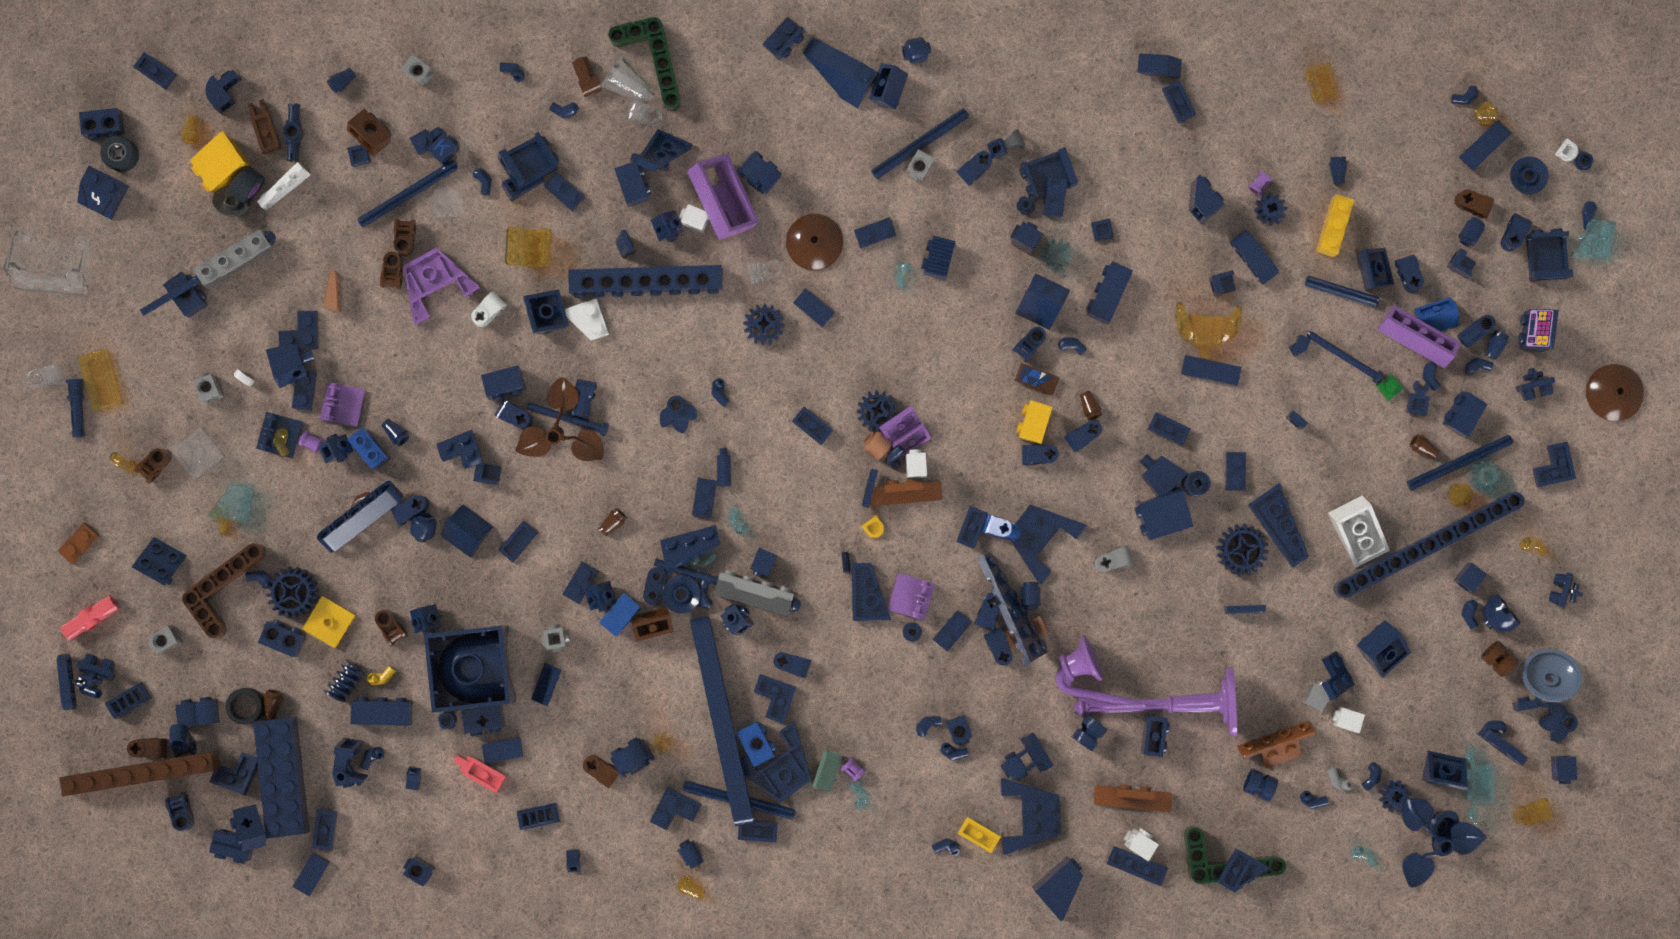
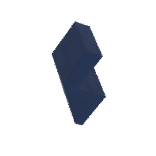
M1141 53L1139 54L1137 73L1147 76L1164 75L1178 79L1181 74L1182 59L1170 55Z

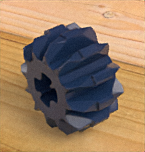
M1269 193L1267 197L1262 195L1261 201H1256L1258 207L1254 209V212H1260L1256 218L1260 219L1263 217L1262 224H1265L1267 220L1270 226L1274 224V221L1279 224L1281 222L1280 218L1286 217L1284 211L1288 207L1282 206L1285 200L1279 201V194L1274 198L1272 193ZM1270 205L1274 207L1272 210H1275L1272 213H1270L1268 211L1269 208H1267Z
M1389 780V786L1385 783L1382 784L1386 790H1379L1378 793L1384 797H1380L1378 800L1384 802L1382 807L1388 808L1389 812L1393 813L1396 810L1400 813L1402 810L1401 806L1403 807L1408 799L1407 796L1411 795L1412 792L1406 791L1408 785H1402V781L1397 780L1395 783L1393 780ZM1395 793L1399 794L1396 800L1392 799Z

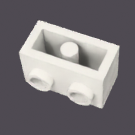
M1135 828L1133 831L1129 830L1124 837V841H1126L1124 845L1147 861L1150 860L1159 844L1153 841V836L1142 828L1139 831Z

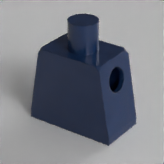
M297 344L266 350L273 378L279 388L306 376L305 364L315 361L312 350L301 353Z
M1146 454L1139 461L1147 469L1141 476L1156 497L1169 493L1187 475L1184 470L1164 456H1160L1154 461Z

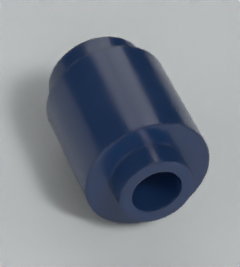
M1475 217L1468 220L1458 235L1460 243L1467 247L1475 246L1485 230V223Z
M1023 582V587H1021V605L1025 606L1026 610H1037V606H1041V589L1038 582Z
M687 839L679 844L680 848L677 851L686 866L689 865L690 869L704 862L703 854L694 840L690 842Z

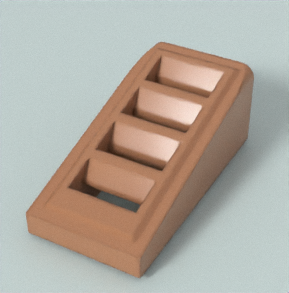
M331 270L323 307L327 310L341 312L340 277L338 272Z

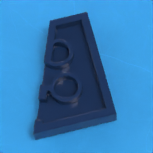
M657 129L638 157L636 164L645 169L656 171L688 152L692 147V143Z
M716 525L660 540L668 575L673 573V569L678 566L688 564L689 560L697 555L702 556L721 545Z

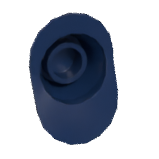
M1454 811L1436 812L1432 821L1428 823V827L1438 836L1448 839L1452 837L1450 830L1453 825L1459 822V816ZM1432 836V848L1433 851H1436V849L1433 846L1435 838Z

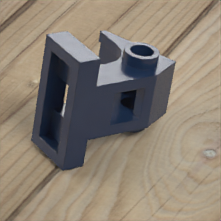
M1034 732L1020 739L1025 746L1023 750L1017 754L1014 751L1004 757L1003 764L1000 765L1007 778L1011 776L1013 779L1017 778L1018 781L1028 776L1027 771L1037 766L1040 772L1054 766ZM1026 753L1032 759V762L1027 766L1024 765L1020 758Z
M344 737L334 747L333 754L335 755L332 775L336 786L347 788L354 786V783L360 786L368 777V774L358 773L350 765V759L362 749L363 741Z

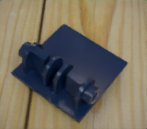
M266 412L256 449L293 458L303 421Z
M153 537L132 565V568L164 586L166 584L170 585L173 581L171 577L187 555Z

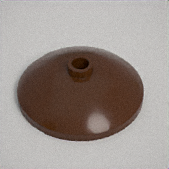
M808 214L800 217L791 225L786 236V248L790 258L801 268L812 271L822 270L831 266L840 256L843 247V237L838 225L829 217L821 214ZM816 237L818 239L817 243H812L811 238Z
M1610 364L1599 368L1592 374L1587 383L1586 398L1590 408L1599 417L1609 421H1622L1630 418L1639 410L1644 398V388L1641 379L1632 369L1620 364ZM1618 388L1622 390L1621 395L1617 393Z

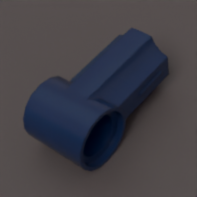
M1484 315L1459 333L1457 337L1462 345L1469 348L1495 328L1496 320L1491 315ZM1483 319L1489 322L1488 329L1482 327L1481 322Z
M577 379L575 388L578 391L579 400L572 410V416L588 419L591 402L595 397L594 390L597 388V382Z

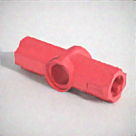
M109 595L94 606L91 605L80 611L77 617L60 627L64 637L72 641L82 633L96 628L95 625L102 624V620L120 609L117 601Z

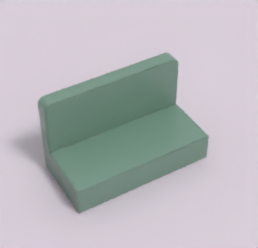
M824 749L812 787L831 792L843 757L842 754Z

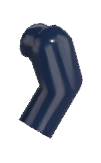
M500 62V72H510L516 82L524 80L525 73L517 63Z
M1470 86L1464 95L1452 94L1451 103L1469 105L1478 97V88Z
M553 102L549 108L551 112L563 119L576 115L579 109L578 105L574 102L564 107Z
M475 169L473 177L482 184L480 194L489 196L492 183L491 177L484 169Z
M1064 337L1058 343L1060 350L1065 351L1067 348H1073L1080 356L1087 350L1075 337Z
M1474 358L1467 362L1464 371L1468 375H1473L1480 368L1490 372L1494 363L1481 358Z
M717 378L712 383L711 394L725 407L730 402L723 394L725 381L722 378Z
M701 580L699 584L701 597L698 604L702 608L709 609L713 604L706 594L710 583Z
M81 676L76 678L75 685L81 694L97 699L101 697L102 691L100 689L87 686V680L82 679Z
M941 716L922 718L916 726L917 735L924 737L931 726H941Z
M949 743L941 745L942 755L951 761L969 757L967 748L956 750Z
M374 747L366 750L359 767L368 770L372 761L382 759L385 755L383 748Z
M1375 762L1368 766L1370 777L1361 783L1366 791H1369L1378 784L1381 779V766Z
M1303 791L1300 795L1302 803L1310 809L1329 805L1326 796L1316 798L1310 794V791Z
M949 838L931 845L935 854L946 850L956 856L961 852L960 845Z

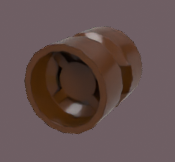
M1497 640L1481 655V659L1488 665H1493V670L1500 677H1503L1517 665L1519 659L1512 652H1506L1507 647Z

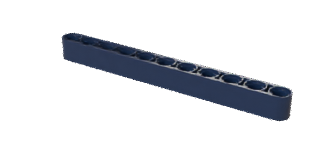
M1512 492L1499 497L1343 578L1334 585L1333 591L1335 595L1347 598L1520 509L1524 505V497L1519 492ZM1511 496L1516 498L1515 506L1510 504ZM1494 505H1497L1500 509L1498 515L1493 512ZM1478 513L1483 517L1481 524L1476 521ZM1461 522L1466 526L1465 532L1459 530ZM1444 531H1446L1449 534V539L1447 541H1444L1442 539V533ZM1427 540H1430L1432 542V548L1430 550H1427L1425 548V542ZM1409 549H1413L1415 551V557L1413 559L1409 558L1408 556ZM1394 557L1398 560L1396 568L1391 565V560ZM1376 566L1380 567L1382 571L1379 577L1374 574ZM1359 575H1362L1365 579L1364 584L1361 586L1357 583ZM1342 584H1345L1348 588L1346 594L1340 592Z
M705 616L691 619L690 624L734 825L737 827L754 823V817L712 625H710V617Z

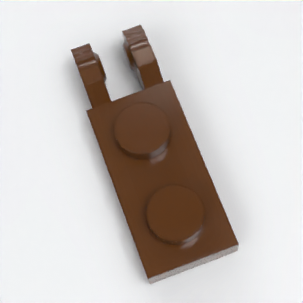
M264 99L259 100V105L263 114L257 115L253 103L248 104L261 152L265 155L282 148L271 115L268 112Z

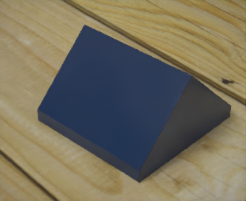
M1385 248L1365 249L1356 254L1365 291L1394 285Z
M559 290L523 296L533 334L544 335L569 326Z
M462 505L447 520L440 536L471 558L494 527L465 505Z
M1428 751L1422 780L1467 790L1466 759Z

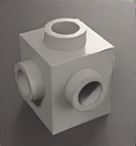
M559 624L548 626V630L543 631L544 635H541L543 647L546 646V650L552 649V653L564 651L563 647L568 646L567 642H570L569 631H565V627L560 628ZM555 635L560 636L559 642L554 641L553 638Z

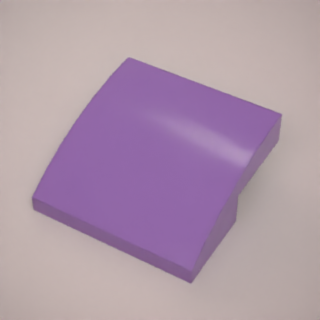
M911 406L879 427L886 439L891 440L893 450L898 445L904 448L905 452L899 459L909 454V450H915L931 439L925 426Z

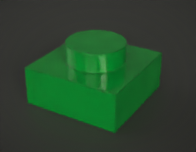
M1392 374L1376 385V388L1387 401L1404 389Z

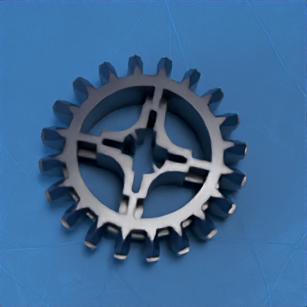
M1238 524L1234 525L1235 531L1233 528L1228 527L1229 534L1222 532L1225 540L1218 539V542L1223 545L1216 546V549L1222 550V553H1218L1217 557H1224L1219 563L1224 564L1227 562L1224 569L1228 570L1232 567V574H1235L1238 569L1239 576L1243 575L1244 570L1246 575H1250V568L1253 572H1257L1258 570L1255 565L1260 568L1263 567L1260 560L1267 561V558L1262 555L1269 553V550H1263V546H1268V542H1261V540L1265 539V535L1258 537L1260 530L1258 529L1253 533L1254 526L1252 525L1248 530L1246 524H1242L1241 529ZM1242 534L1250 536L1256 544H1247ZM1236 535V546L1228 550L1230 540ZM1241 544L1246 548L1251 547V549L1244 551V555H1242V552H1234L1241 548ZM1257 549L1255 559L1249 564L1250 552ZM1229 556H1239L1243 566L1234 563Z
M288 567L287 571L284 568L280 569L281 575L274 573L276 580H269L273 586L266 587L268 590H271V593L266 594V597H272L268 604L275 603L272 610L276 611L279 609L278 615L282 616L285 613V618H290L291 614L293 618H298V613L300 616H305V611H312L309 605L316 606L312 599H319L318 595H314V592H318L319 588H313V585H316L318 582L316 580L310 582L313 575H307L306 569L302 571L300 567H296L295 570H293V567ZM295 576L301 579V581L292 585L285 579ZM280 585L284 590L281 600L278 594ZM306 586L307 596L304 601L301 592L303 588ZM290 589L296 590V592H294L296 593L295 596L289 595V593H291L289 592ZM290 600H294L296 603H299L300 606L291 609L286 607L284 604L286 602H289Z

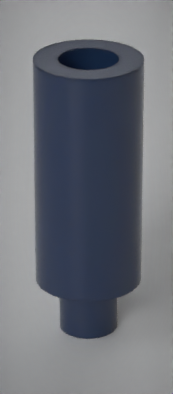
M720 448V455H717V486H731V455H727V448Z

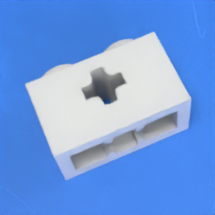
M921 449L909 450V454L905 455L906 478H926V453H921Z

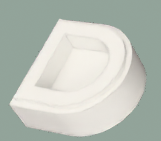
M1566 138L1555 155L1563 161L1569 162L1577 158L1579 149L1575 143Z
M240 369L234 372V376L247 386H252L255 380Z

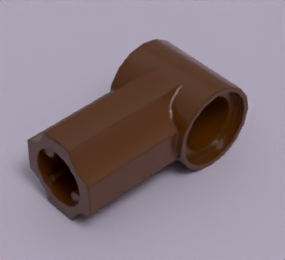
M580 57L573 61L572 64L578 76V83L584 97L602 91L588 57Z

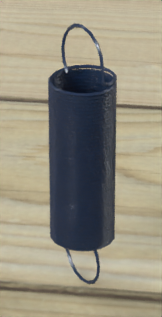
M843 551L841 552L843 573L850 572L849 552Z

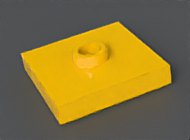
M321 596L302 629L336 649L356 615L328 598Z

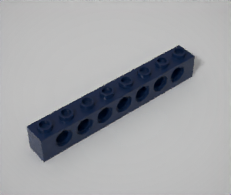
M722 265L568 270L569 293L574 295V298H585V294H593V297H604V294L622 297L624 296L623 293H631V296H643V293L649 292L652 296L662 295V292H669V295H680L681 291H688V294L693 295L700 294V291H707L708 294H718L719 290H723ZM687 276L689 283L687 285L679 284L681 277ZM701 276L709 278L708 282L704 285L698 283V279ZM648 277L651 279L650 285L642 286V279ZM663 277L670 278V283L667 286L660 284V280ZM625 278L632 279V284L629 287L622 286V281ZM588 279L594 281L591 288L584 287V282ZM606 279L613 280V284L609 288L603 286V282Z

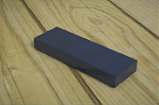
M1185 355L1181 374L1238 386L1242 367Z
M1113 846L1107 861V865L1159 886L1162 885L1168 870L1165 866L1150 860L1147 861L1143 857Z

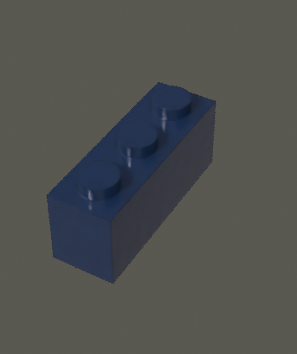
M1113 261L1110 265L1106 264L1101 274L1104 276L1102 283L1098 282L1094 290L1097 293L1095 299H1090L1086 310L1089 311L1087 316L1108 325L1133 270Z
M357 697V700L351 701L350 724L412 725L413 702H407L408 698H396V701H388V697H376V701H369V697Z

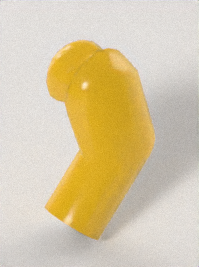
M388 666L383 673H370L367 676V681L373 686L386 685L396 673V670Z

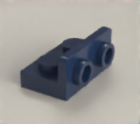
M787 16L762 45L780 61L782 57L787 58L792 52L791 47L795 43L798 45L805 36L803 34L805 30Z

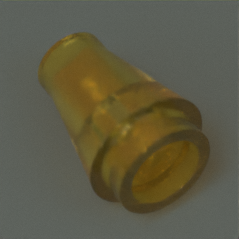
M187 116V120L180 133L183 143L194 145L199 140L198 116Z
M684 875L675 887V889L679 890L678 893L699 901L706 892L691 877Z

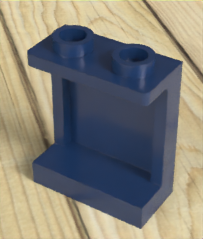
M539 132L535 133L534 138L509 151L503 149L498 153L499 162L517 190L557 170L559 159L555 152L550 151L545 136H541Z
M1066 147L1027 163L1026 161L1022 162V168L1019 169L1022 179H1026L1028 184L1026 186L1027 194L1034 201L1045 197L1047 177L1066 178V189L1075 187L1078 184Z
M1562 228L1551 229V232L1545 233L1544 230H1533L1531 234L1526 236L1529 281L1561 280L1573 277V269L1568 267L1566 237L1569 235V231H1563Z
M1180 487L1172 489L1173 492L1146 501H1136L1137 507H1134L1137 518H1141L1142 525H1140V530L1143 536L1153 540L1193 527L1184 491Z

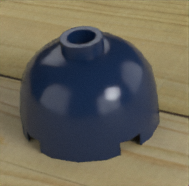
M1498 594L1492 596L1483 607L1485 619L1483 621L1489 629L1494 628L1498 632L1505 633L1516 629L1521 624L1514 612L1509 609L1506 602Z

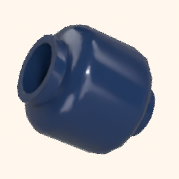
M922 37L906 40L905 45L902 46L904 60H908L910 64L927 61L928 54L931 53L930 43L926 42Z
M422 512L413 517L410 534L416 541L426 542L434 538L437 521L433 518V515Z

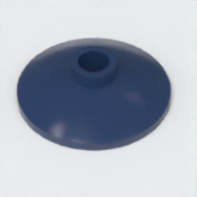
M1531 156L1523 157L1516 161L1510 171L1512 185L1523 194H1536L1546 186L1549 178L1546 165L1540 159ZM1526 173L1530 175V180L1525 179L1524 175Z
M678 575L669 579L662 591V598L666 607L672 612L679 614L688 613L695 609L701 597L697 582L685 575ZM680 591H684L686 593V596L684 598L679 597Z

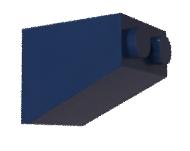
M1035 273L1015 314L1050 330L1070 290Z
M1067 856L1032 887L1060 921L1065 918L1083 877L1080 872L1082 867L1074 858L1069 860Z

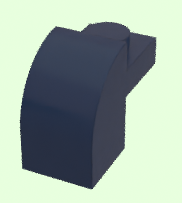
M234 70L223 73L220 80L212 75L206 84L205 92L207 99L220 114L236 103L227 92L242 80Z

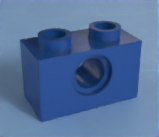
M362 427L347 439L373 470H377L391 459L366 428Z
M756 721L736 732L754 767L775 756L774 752L777 750L772 741H767L765 737L767 731L763 723L758 724ZM754 738H760L763 741L761 748L753 747L752 740Z

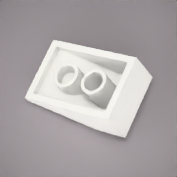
M1363 496L1328 513L1355 568L1390 551L1374 510Z

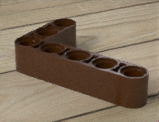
M256 543L247 545L184 592L182 596L184 605L208 637L220 638L227 631L225 623L208 600L263 560L266 556V549L263 545ZM255 547L259 549L257 557L252 555V550ZM240 558L244 562V565L241 569H239L236 565L237 561ZM224 570L228 572L226 580L221 578V573ZM207 582L212 583L213 588L210 592L205 588ZM193 593L197 596L195 603L190 601V596ZM203 609L208 611L206 619H203L201 616ZM215 624L219 626L218 634H214L212 631Z

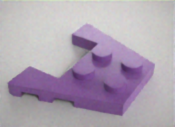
M437 247L403 266L413 323L415 325L431 317L422 299L452 282L457 281L465 297L481 289Z

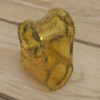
M1548 798L1539 799L1537 802L1533 801L1530 804L1517 808L1513 813L1514 821L1525 826H1531L1554 818Z

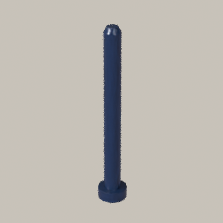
M1308 332V338L1373 378L1372 382L1377 384L1382 377V371L1376 372L1314 332Z
M527 403L526 406L530 411L556 419L559 411L533 403ZM563 413L560 419L598 431L602 436H606L609 428L608 423L604 422L602 425Z

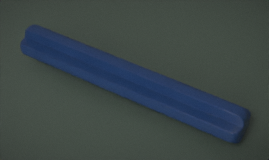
M1308 276L1305 280V286L1372 307H1376L1379 303V297L1312 276Z

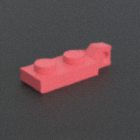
M458 754L453 761L461 766L460 771L463 772V775L495 793L499 791L507 775L470 755L466 759Z

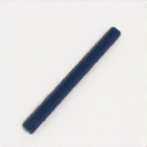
M964 108L960 109L871 170L873 176L879 179L916 154L918 149L922 150L969 117L967 111Z
M453 160L359 217L358 223L361 227L367 226L458 169V166Z
M1506 435L1408 480L1407 486L1410 490L1419 488L1512 445L1513 439L1510 435Z
M690 781L684 782L683 791L729 803L727 791ZM749 797L753 810L791 820L794 819L795 809Z

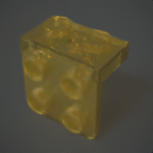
M508 227L506 231L505 263L507 265L535 269L550 267L552 260V229L532 230Z

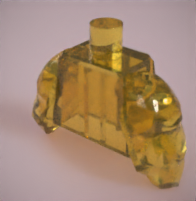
M1180 301L1176 304V314L1174 316L1177 323V331L1184 341L1191 343L1194 347H1200V358L1211 359L1212 348H1221L1222 345L1228 344L1237 335L1238 328L1242 322V307L1237 305L1229 318L1189 315L1188 318L1185 308Z

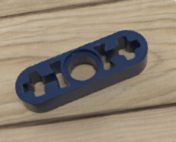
M61 654L57 656L61 705L63 710L76 709L77 705L75 686L72 683V679H74L72 658L70 654Z
M1484 728L1479 735L1518 765L1523 766L1527 761L1528 757L1493 731Z

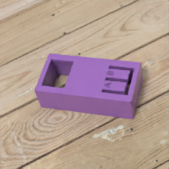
M728 153L697 162L687 171L719 240L746 232L759 223ZM714 167L721 184L712 186L705 172L706 169Z

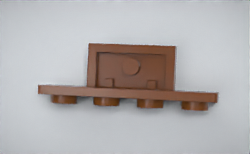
M907 479V483L899 484V480L887 481L888 485L874 487L869 507L942 500L941 482L923 483L918 482V479Z
M1307 721L1270 735H1264L1261 738L1247 741L1237 747L1243 759L1261 754L1265 768L1302 756L1299 740L1316 735V730L1311 722Z
M1120 784V787L1096 785L1094 804L1171 812L1172 793L1151 791V787L1139 786V789H1132V785Z

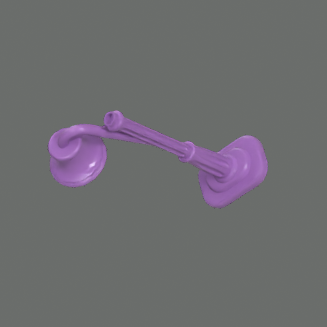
M1085 635L1080 637V644L1073 653L1067 656L1065 654L1060 655L1062 666L1056 672L1055 682L1063 693L1078 697L1079 702L1075 703V714H1079L1081 717L1091 713L1169 710V713L1173 711H1220V714L1223 715L1224 724L1228 725L1229 735L1237 736L1236 692L1233 667L1225 668V679L1221 681L1219 693L1191 694L1175 697L1169 695L1168 699L1134 700L1071 686L1075 676L1091 675L1099 681L1103 679L1097 656Z

